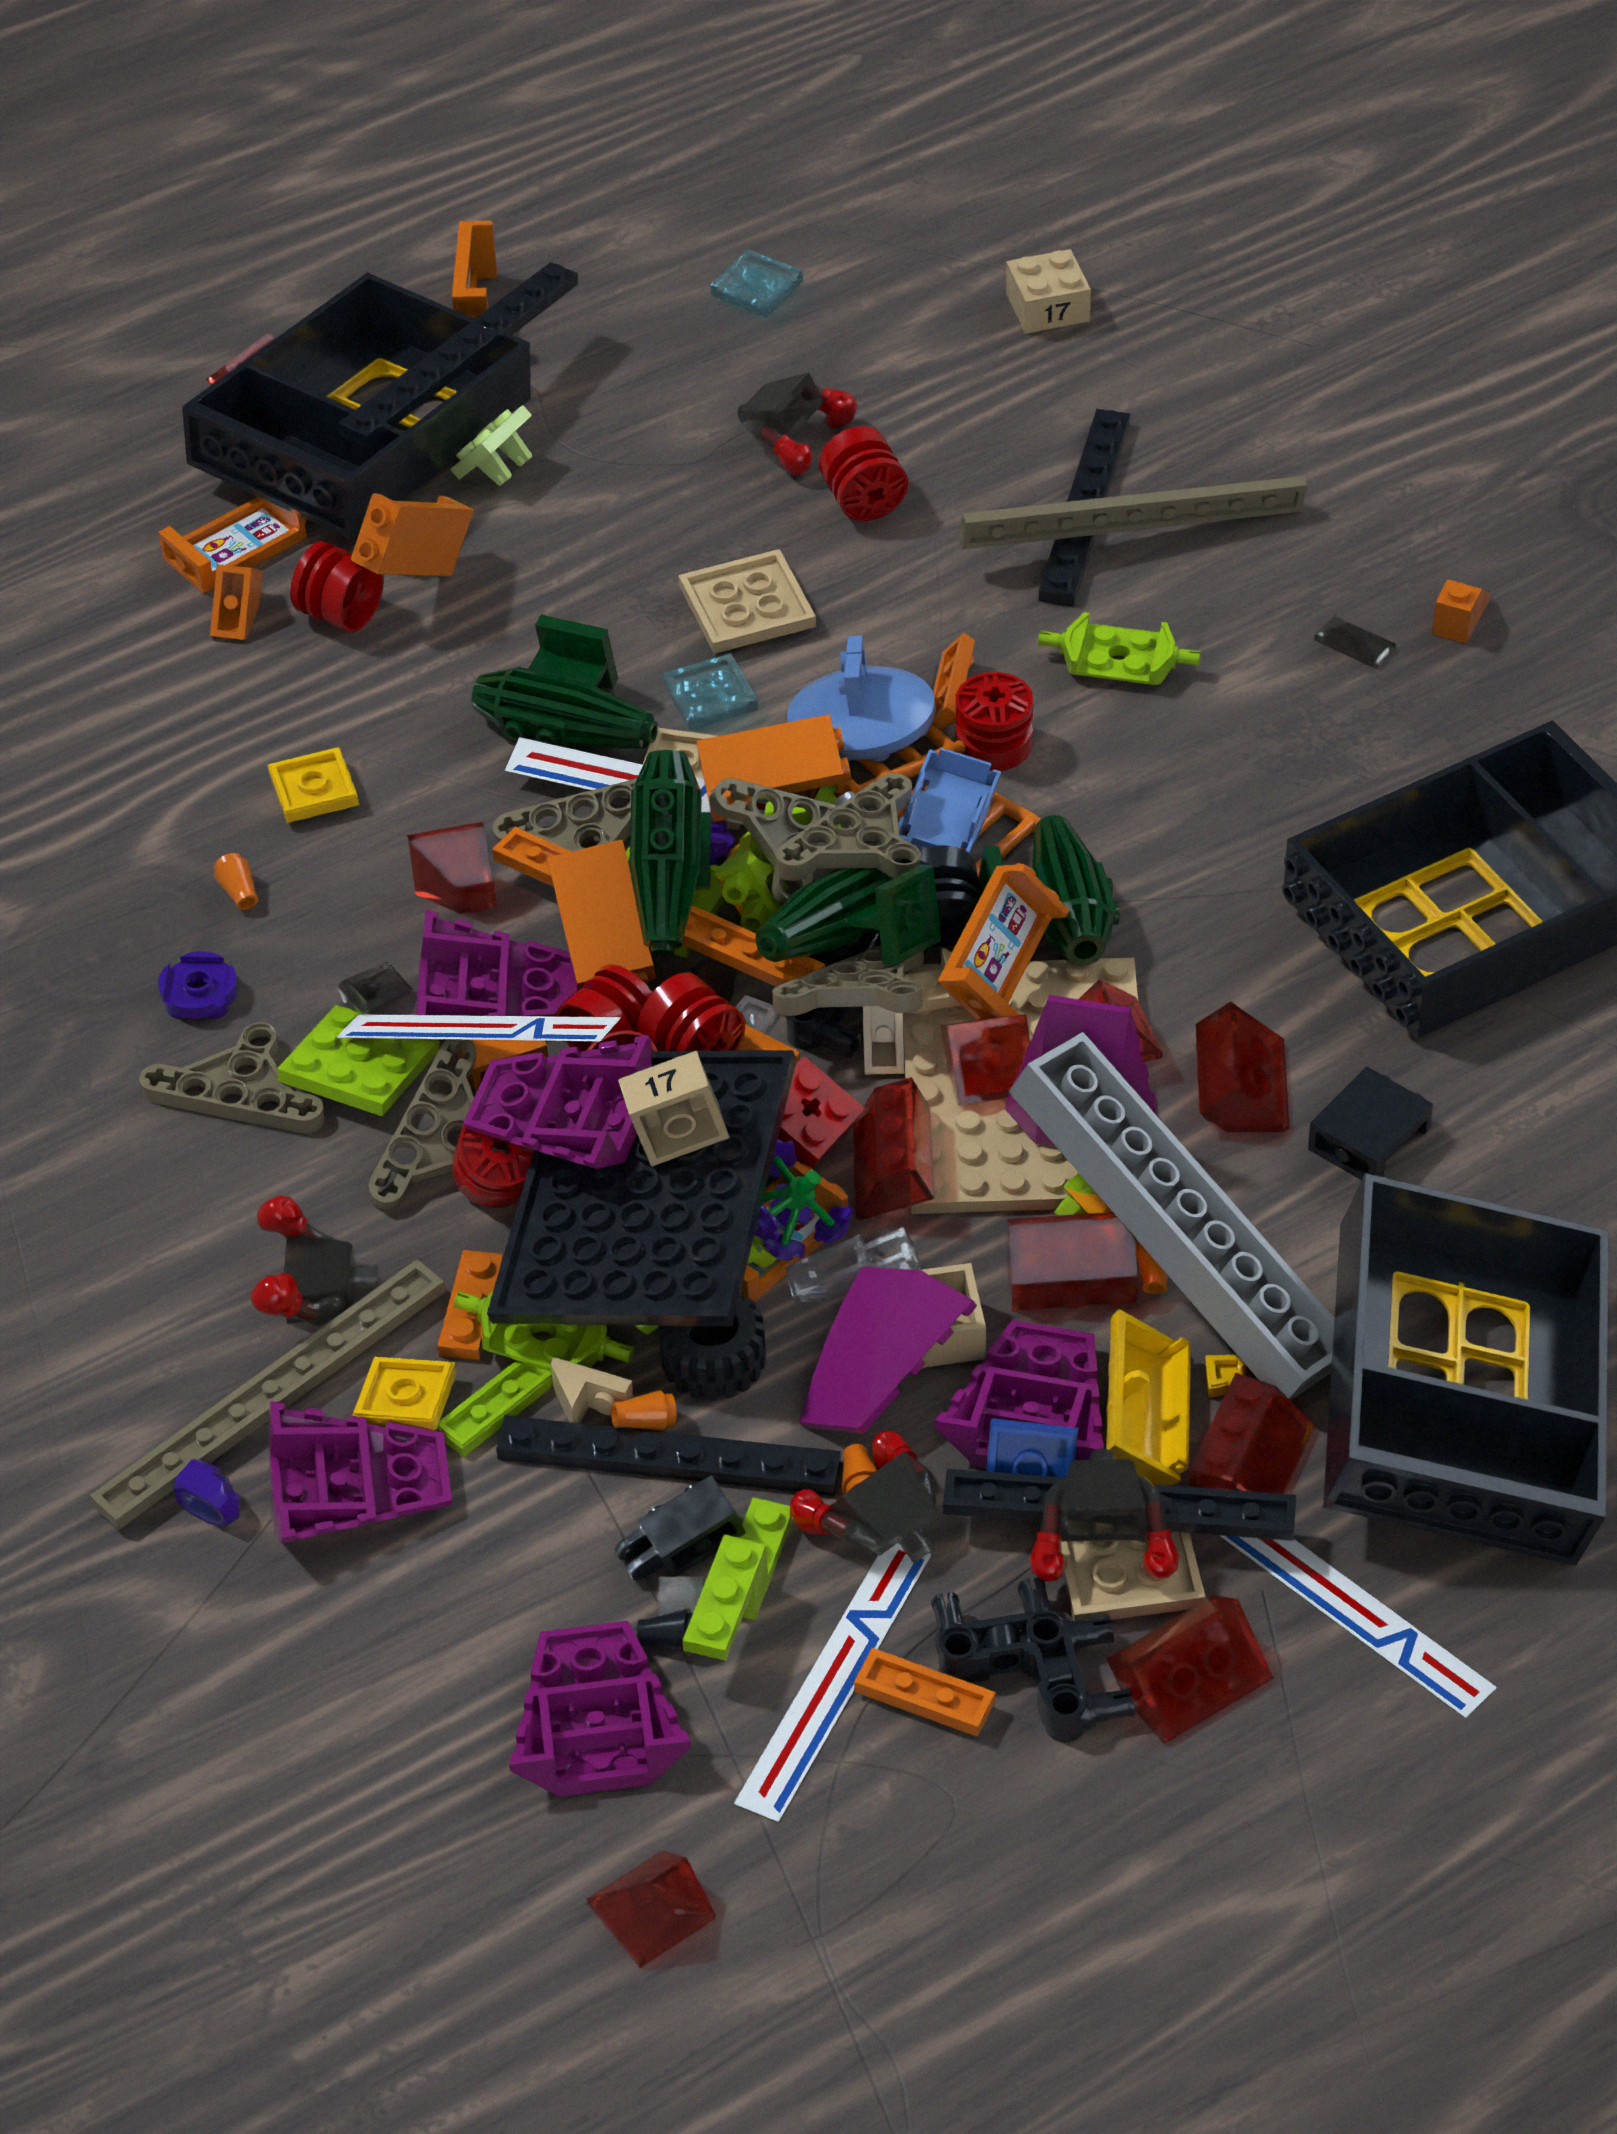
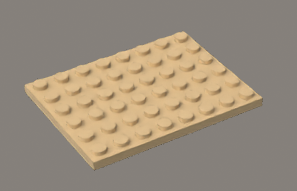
M1103 958L1089 965H1077L1070 960L1029 961L1008 1003L1019 1013L1013 1027L985 1028L963 1006L913 1014L903 1013L911 1214L1057 1209L1060 1203L1067 1197L1063 1186L1079 1172L1057 1147L1035 1144L1006 1112L1004 1108L1010 1094L1009 1090L1014 1085L1049 995L1130 1007L1142 1047L1140 1052L1142 1062H1144L1134 958ZM923 964L905 972V974L941 969V964Z

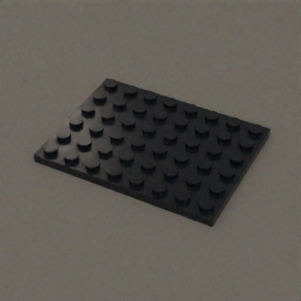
M793 1050L697 1051L719 1104L730 1137L728 1139L652 1167L638 1134L635 1137L625 1163L599 1169L534 1150L487 1311L491 1323L732 1326L797 1059ZM652 1051V1067L694 1051Z

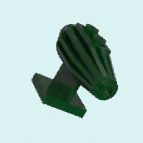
M540 615L535 624L540 649L529 668L516 667L482 674L477 678L472 690L471 703L473 709L501 729L502 736L514 741H518L520 737L570 749H645L649 743L655 741L658 734V723L654 720V715L651 712L645 711L597 687L613 689L618 680L608 629Z
M656 750L648 753L631 791L629 868L642 931L643 945L650 947L651 953L658 955L674 954L675 948L683 945L695 890H710L712 815L711 812H701L702 793L688 757L684 752L676 750Z
M1059 815L1044 817L1034 828L1032 869L1035 871L1036 877L1047 888L1055 891L1059 895V900L1069 909L1066 918L1051 919L1044 934L1050 945L1072 963L1089 965L1102 957L1106 945L1110 941L1113 925H1118L1120 908L1118 902H1113L1112 879L1106 878L1102 862L1095 861L1065 817ZM999 846L983 847L978 877L980 895H982L996 866L1004 865Z
M920 864L896 878L890 877L877 868H838L801 887L794 894L788 896V900L758 929L756 933L757 948L765 959L779 962L834 951L867 932L876 929L880 932L883 964L897 965L941 941L933 866Z

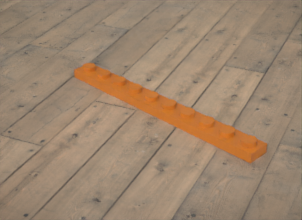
M514 827L492 848L495 861L553 887L547 857L572 852L517 827ZM691 906L683 945L775 987L826 967V964L808 956L779 962L769 961L761 955L757 948L756 933L696 906Z

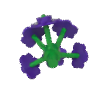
M778 1139L769 1175L773 1177L783 1175L788 1184H780L774 1191L764 1193L762 1203L774 1201L771 1203L770 1210L768 1211L763 1204L761 1205L754 1235L764 1241L763 1246L769 1249L774 1257L788 1261L792 1260L793 1256L803 1258L805 1255L806 1246L799 1241L791 1239L797 1222L807 1224L811 1219L810 1212L813 1211L819 1217L815 1224L816 1232L813 1238L817 1242L823 1241L825 1244H830L846 1233L849 1226L848 1220L851 1218L853 1210L849 1206L842 1208L835 1206L827 1213L817 1203L814 1188L821 1182L819 1174L810 1170L803 1177H794L788 1168L792 1167L797 1161V1155L794 1152L795 1145L791 1141L783 1143ZM779 1223L786 1227L783 1234L777 1232Z

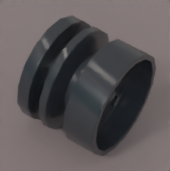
M945 845L925 847L920 849V864L933 866L941 935V941L932 946L957 944L981 897L976 861L969 852L958 847ZM903 859L900 863L906 864L912 861Z

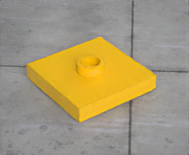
M340 747L267 764L269 776L286 823L359 806L358 795Z
M374 1357L352 1416L366 1418V1424L386 1427L387 1422L436 1431L457 1374L455 1362Z

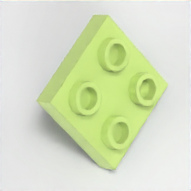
M523 405L513 413L506 409L493 422L480 431L472 442H469L456 454L459 461L450 469L453 474L460 480L477 466L499 486L512 477V473L495 450L499 448L518 466H522L532 458L531 452L516 432L532 416Z

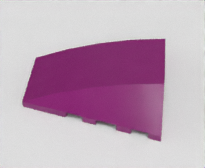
M426 909L415 1015L555 1017L558 1007L577 991V981L570 952L530 940L526 945L509 940L510 934L497 930L494 931L493 935L472 929L473 923L457 919L456 923L438 919L439 913Z
M1049 995L1014 1083L1027 1064L1084 1032L1157 1115L1156 1108L1158 1104L1155 1093L1151 1092L1148 1083L1149 1072L1147 1065L1142 1062L1140 1054L1142 1047L1131 1008ZM1009 1094L1004 1108L1006 1112L1035 1144L1056 1147L1013 1096Z
M649 1035L635 1037L634 1043L618 1045L616 1040L602 1042L599 1044V1049L579 1052L577 1047L561 1049L559 1055L544 1057L543 1053L540 1052L491 1060L463 1125L468 1130L595 1169L625 1163L637 1132L629 1116L618 1079L652 1067L651 1039Z
M861 1267L842 1302L826 1338L812 1377L800 1419L801 1425L804 1428L864 1434L900 1394L896 1386L906 1375L916 1376L926 1364L922 1357L936 1342L943 1345L954 1333L950 1326L961 1314L968 1317L977 1307L976 1303L922 1270Z
M1011 1320L988 1350L987 1359L982 1365L978 1364L971 1372L970 1381L963 1390L958 1389L951 1399V1406L945 1413L941 1412L935 1419L934 1427L975 1467L987 1469L992 1418L1078 1428L1074 1473L1104 1457V1442L1102 1440V1418L1099 1407L1100 1395L1097 1384L1094 1334Z
M270 1401L269 1474L274 1533L281 1544L451 1506L452 1496L444 1432L387 1422L386 1427L366 1424V1418L349 1415L348 1420L323 1416L324 1410L306 1407L305 1412L284 1409L285 1403Z
M629 1621L540 1632L530 1673L531 1683L529 1690L526 1691L523 1703L524 1713L522 1721L518 1724L516 1747L510 1758L509 1768L511 1772L558 1797L648 1786L691 1748V1740L687 1732L682 1730L675 1709L671 1703H668L663 1694L662 1685L657 1675L651 1671L648 1658Z

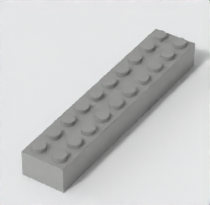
M1082 1032L1027 1064L1009 1090V1093L1281 1406H1284L1329 1375L1332 1368L1335 1319L1333 1315L1085 1033Z

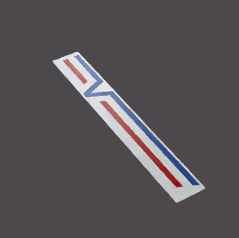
M519 737L505 771L594 790L636 779L643 765ZM696 777L702 793L701 812H711L704 778ZM768 799L756 801V807L761 814L765 813V806L769 802ZM728 818V820H725V821H730V822H734V823L743 824L742 821H738V820H734V819H730V818Z
M359 1014L337 1038L600 1042L621 1017Z
M1219 1535L1465 1718L1497 1688L1295 1539L1289 1541Z
M891 1538L887 1539L735 1800V1805L779 1822L852 1695L854 1681L872 1648H879L932 1554Z

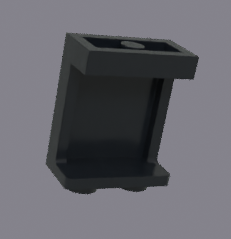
M1366 1066L1310 1122L1308 1150L1361 1181L1365 1173L1384 1177L1385 1162L1416 1130L1425 1134L1431 1128L1433 1103L1426 1100L1422 1095L1413 1093L1399 1085L1388 1076Z

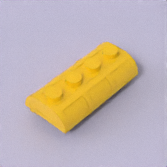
M1119 1309L1110 1320L1105 1462L1112 1471L1133 1483L1172 1486L1181 1481V1474L1189 1468L1191 1343L1183 1337L1175 1341Z

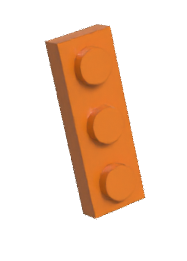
M964 632L942 652L933 690L936 706L933 724L940 730L947 724L953 725L956 722L955 695L960 685L966 681L968 670L974 662L972 652L975 639Z
M463 1250L437 1345L440 1357L480 1361L483 1350L481 1322L477 1321V1314L454 1308L453 1304L459 1290L480 1298L488 1297L494 1290L503 1254Z
M875 1648L870 1650L854 1681V1692L976 1737L979 1736L995 1704L996 1692Z

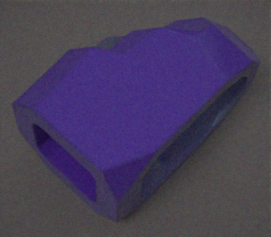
M192 1459L176 1477L174 1485L176 1501L191 1515L208 1524L219 1527L227 1526L240 1517L239 1505L241 1497L233 1491V1485L230 1484L227 1477L222 1475L218 1467L200 1459Z

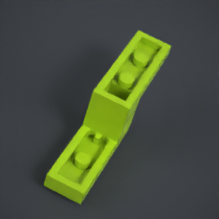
M753 1497L742 1524L746 1533L739 1538L728 1535L723 1536L684 1635L683 1651L724 1661L727 1660L742 1618L756 1620L793 1522L790 1517V1506Z

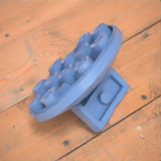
M863 635L848 636L847 650L840 652L841 670L827 674L805 686L793 698L787 711L788 722L830 714L833 729L840 728L842 733L844 750L839 751L840 758L847 757L848 762L862 759L883 761L890 756V753L912 744L918 738L928 733L929 727L935 718L936 706L932 689L917 675L893 667L867 666Z

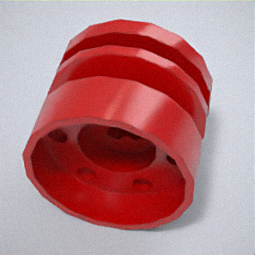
M858 426L840 432L824 446L819 456L818 469L833 493L843 513L852 520L867 522L882 518L891 513L903 501L908 491L909 479L903 467L893 454L883 434L873 427Z
M320 541L313 544L302 555L295 568L290 588L291 603L296 611L308 614L316 619L325 620L332 626L354 633L361 630L376 612L383 594L384 574H377L351 560L352 554L348 550Z
M984 672L972 676L962 683L955 695L956 741L961 740L966 748V751L962 754L991 763L990 771H1005L1019 766L1029 757L1033 748L1032 690L1025 681L1015 675L1003 672Z
M608 964L601 967L594 977L589 978L582 989L575 991L558 1007L555 1017H621L607 1034L623 1030L638 1032L640 1013L652 991L633 972L619 965ZM565 1041L569 1048L577 1047L579 1052L586 1051L594 1043V1041Z
M690 972L678 973L657 987L645 1002L638 1019V1032L645 1036L649 1035L658 1051H737L744 1037L746 1026L742 1012L731 1006L726 999L716 995L713 988Z
M463 1125L452 1158V1175L459 1191L471 1202L487 1208H504L520 1200L534 1150L468 1130ZM493 1146L497 1150L505 1148L507 1150L506 1155L502 1151H497L496 1153H494L492 1151Z

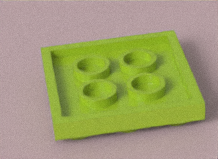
M335 1005L277 1068V1081L383 1117L437 1055L439 1039L337 1038L359 1014L363 1013Z

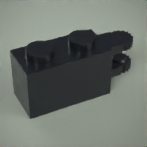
M710 1475L702 1481L691 1484L683 1493L667 1503L652 1508L646 1516L637 1521L641 1528L618 1542L614 1550L621 1561L634 1558L628 1565V1568H626L627 1573L633 1580H642L647 1575H651L663 1567L666 1568L673 1579L718 1551L724 1535L739 1538L746 1531L736 1511L713 1476Z

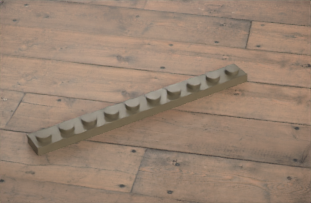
M1303 476L962 513L959 542L963 550L1301 512L1307 484Z
M416 1259L90 1495L92 1506L115 1528L120 1530L172 1492L176 1477L192 1459H200L209 1464L269 1421L270 1401L285 1403L284 1409H286L445 1293L444 1281L421 1261Z

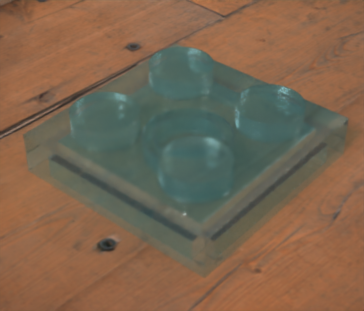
M747 249L710 285L711 296L768 317L803 282V270Z
M731 653L663 673V684L689 730L758 710V699Z

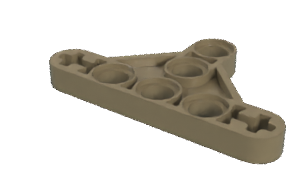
M899 773L885 774L785 842L775 853L776 874L785 880L795 881L807 877L818 868L853 867L877 868L890 877L896 878L919 866L921 852L915 845L900 837L897 813L907 807L911 801V780ZM861 807H875L878 810L867 811L861 809ZM848 824L852 828H838L835 825ZM875 841L882 845L870 846L865 844V842ZM811 842H824V843H826L827 845H826V846H813V845H811V844H809V843H811ZM895 859H908V860H910V861H912V862H911V863L903 864V863H897V862H895L894 860H895Z
M637 778L506 812L495 819L493 823V833L497 843L508 834V829L511 827L520 828L569 851L584 849L581 843L589 836L600 838V842L597 845L623 840L624 843L630 835L631 791ZM624 796L630 799L626 807L620 809L611 807L612 801L618 797ZM590 806L594 809L592 814L586 818L574 816L576 810L580 807ZM545 816H555L557 818L556 823L551 827L542 828L538 826L539 821ZM530 822L532 827L530 831H527L526 823Z
M734 778L722 780L711 791L709 796L710 805L717 814L742 821L774 867L772 893L774 898L783 905L790 895L783 889L784 879L780 878L775 872L776 850L839 805ZM726 790L730 791L731 798L735 799L731 805L727 804V798L722 796ZM748 795L750 796L747 802L742 801ZM757 799H768L774 807L773 815L765 816L761 814L756 807ZM801 807L808 812L810 816L808 825H801L794 820L792 815L793 808ZM845 824L846 829L852 828L851 825ZM874 841L865 842V844L870 846L882 845ZM811 842V843H809V844H811V845H813V846H826V845H827V844L824 843V842ZM813 872L801 880H795L800 888L812 882Z
M881 945L775 987L772 990L773 1010L776 1014L783 1016H796L824 1007L878 1006L896 1013L917 1011L922 1007L921 985L904 978L905 972L923 965L924 950L897 965L883 964Z
M257 1022L247 1026L234 1047L182 1068L165 1064L150 1065L143 1069L139 1075L142 1096L151 1103L302 1134L316 1132L325 1123L324 1106L318 1096L293 1091L290 1085L277 1081L278 1066L274 1062V1058L279 1049L278 1038L275 1028L266 1022ZM258 1037H266L270 1039V1041L263 1046H254L250 1044L252 1040ZM245 1065L256 1067V1070L251 1074L241 1075L236 1072L238 1068ZM194 1086H200L205 1089L203 1093L196 1096L185 1094L187 1089ZM229 1094L242 1096L236 1103L230 1104L222 1101ZM269 1101L280 1104L271 1111L259 1109L263 1103Z
M446 1039L438 1051L369 1180V1199L377 1208L383 1210L394 1209L404 1200L413 1183L452 1172V1158L456 1147L452 1146L447 1138L451 1132L462 1130L463 1122L474 1100L468 1078L474 1069L477 1053L476 1047L471 1040ZM459 1049L464 1050L466 1059L460 1058L454 1068V1073L448 1070L451 1066V1053L456 1054ZM438 1080L446 1081L452 1087V1092L446 1097H435L429 1091L430 1085ZM422 1113L428 1114L433 1118L434 1125L427 1131L417 1130L411 1124L414 1116ZM400 1147H409L416 1153V1159L410 1164L403 1165L395 1161L393 1154ZM392 1171L397 1175L393 1184L395 1194L389 1192L385 1197L381 1196L378 1185L385 1187Z

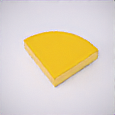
M1237 1354L1205 1355L1208 1398L1225 1395L1238 1387L1243 1381L1247 1365Z

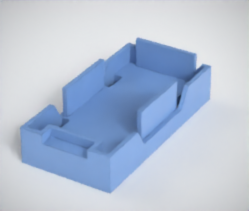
M941 748L938 755L937 751L929 749L920 770L911 801L898 822L900 837L915 845L919 850L930 846L945 845L960 849L963 847L965 851L972 854L994 799L1001 771L992 770L989 772L991 763ZM895 859L894 861L900 863L903 859Z

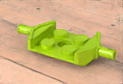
M1084 612L1067 628L1066 632L1060 634L1040 630L1038 636V646L1060 648V654H1064L1068 672L1073 675L1158 685L1163 682L1172 668L1176 669L1177 663L1199 667L1201 660V651L1179 649L1178 646H1175V640L1167 622L1161 623L1160 632L1090 624V613ZM1123 656L1125 658L1123 660H1116L1112 657Z
M460 1290L456 1294L453 1304L454 1308L477 1314V1321L481 1322L482 1347L484 1350L551 1371V1362L554 1357L589 1368L598 1360L603 1361L605 1355L628 1364L630 1359H632L634 1346L610 1340V1337L607 1336L606 1325L492 1324L487 1311L493 1292L488 1297L483 1298L464 1293ZM543 1331L552 1334L553 1337L542 1341L534 1338L533 1334Z

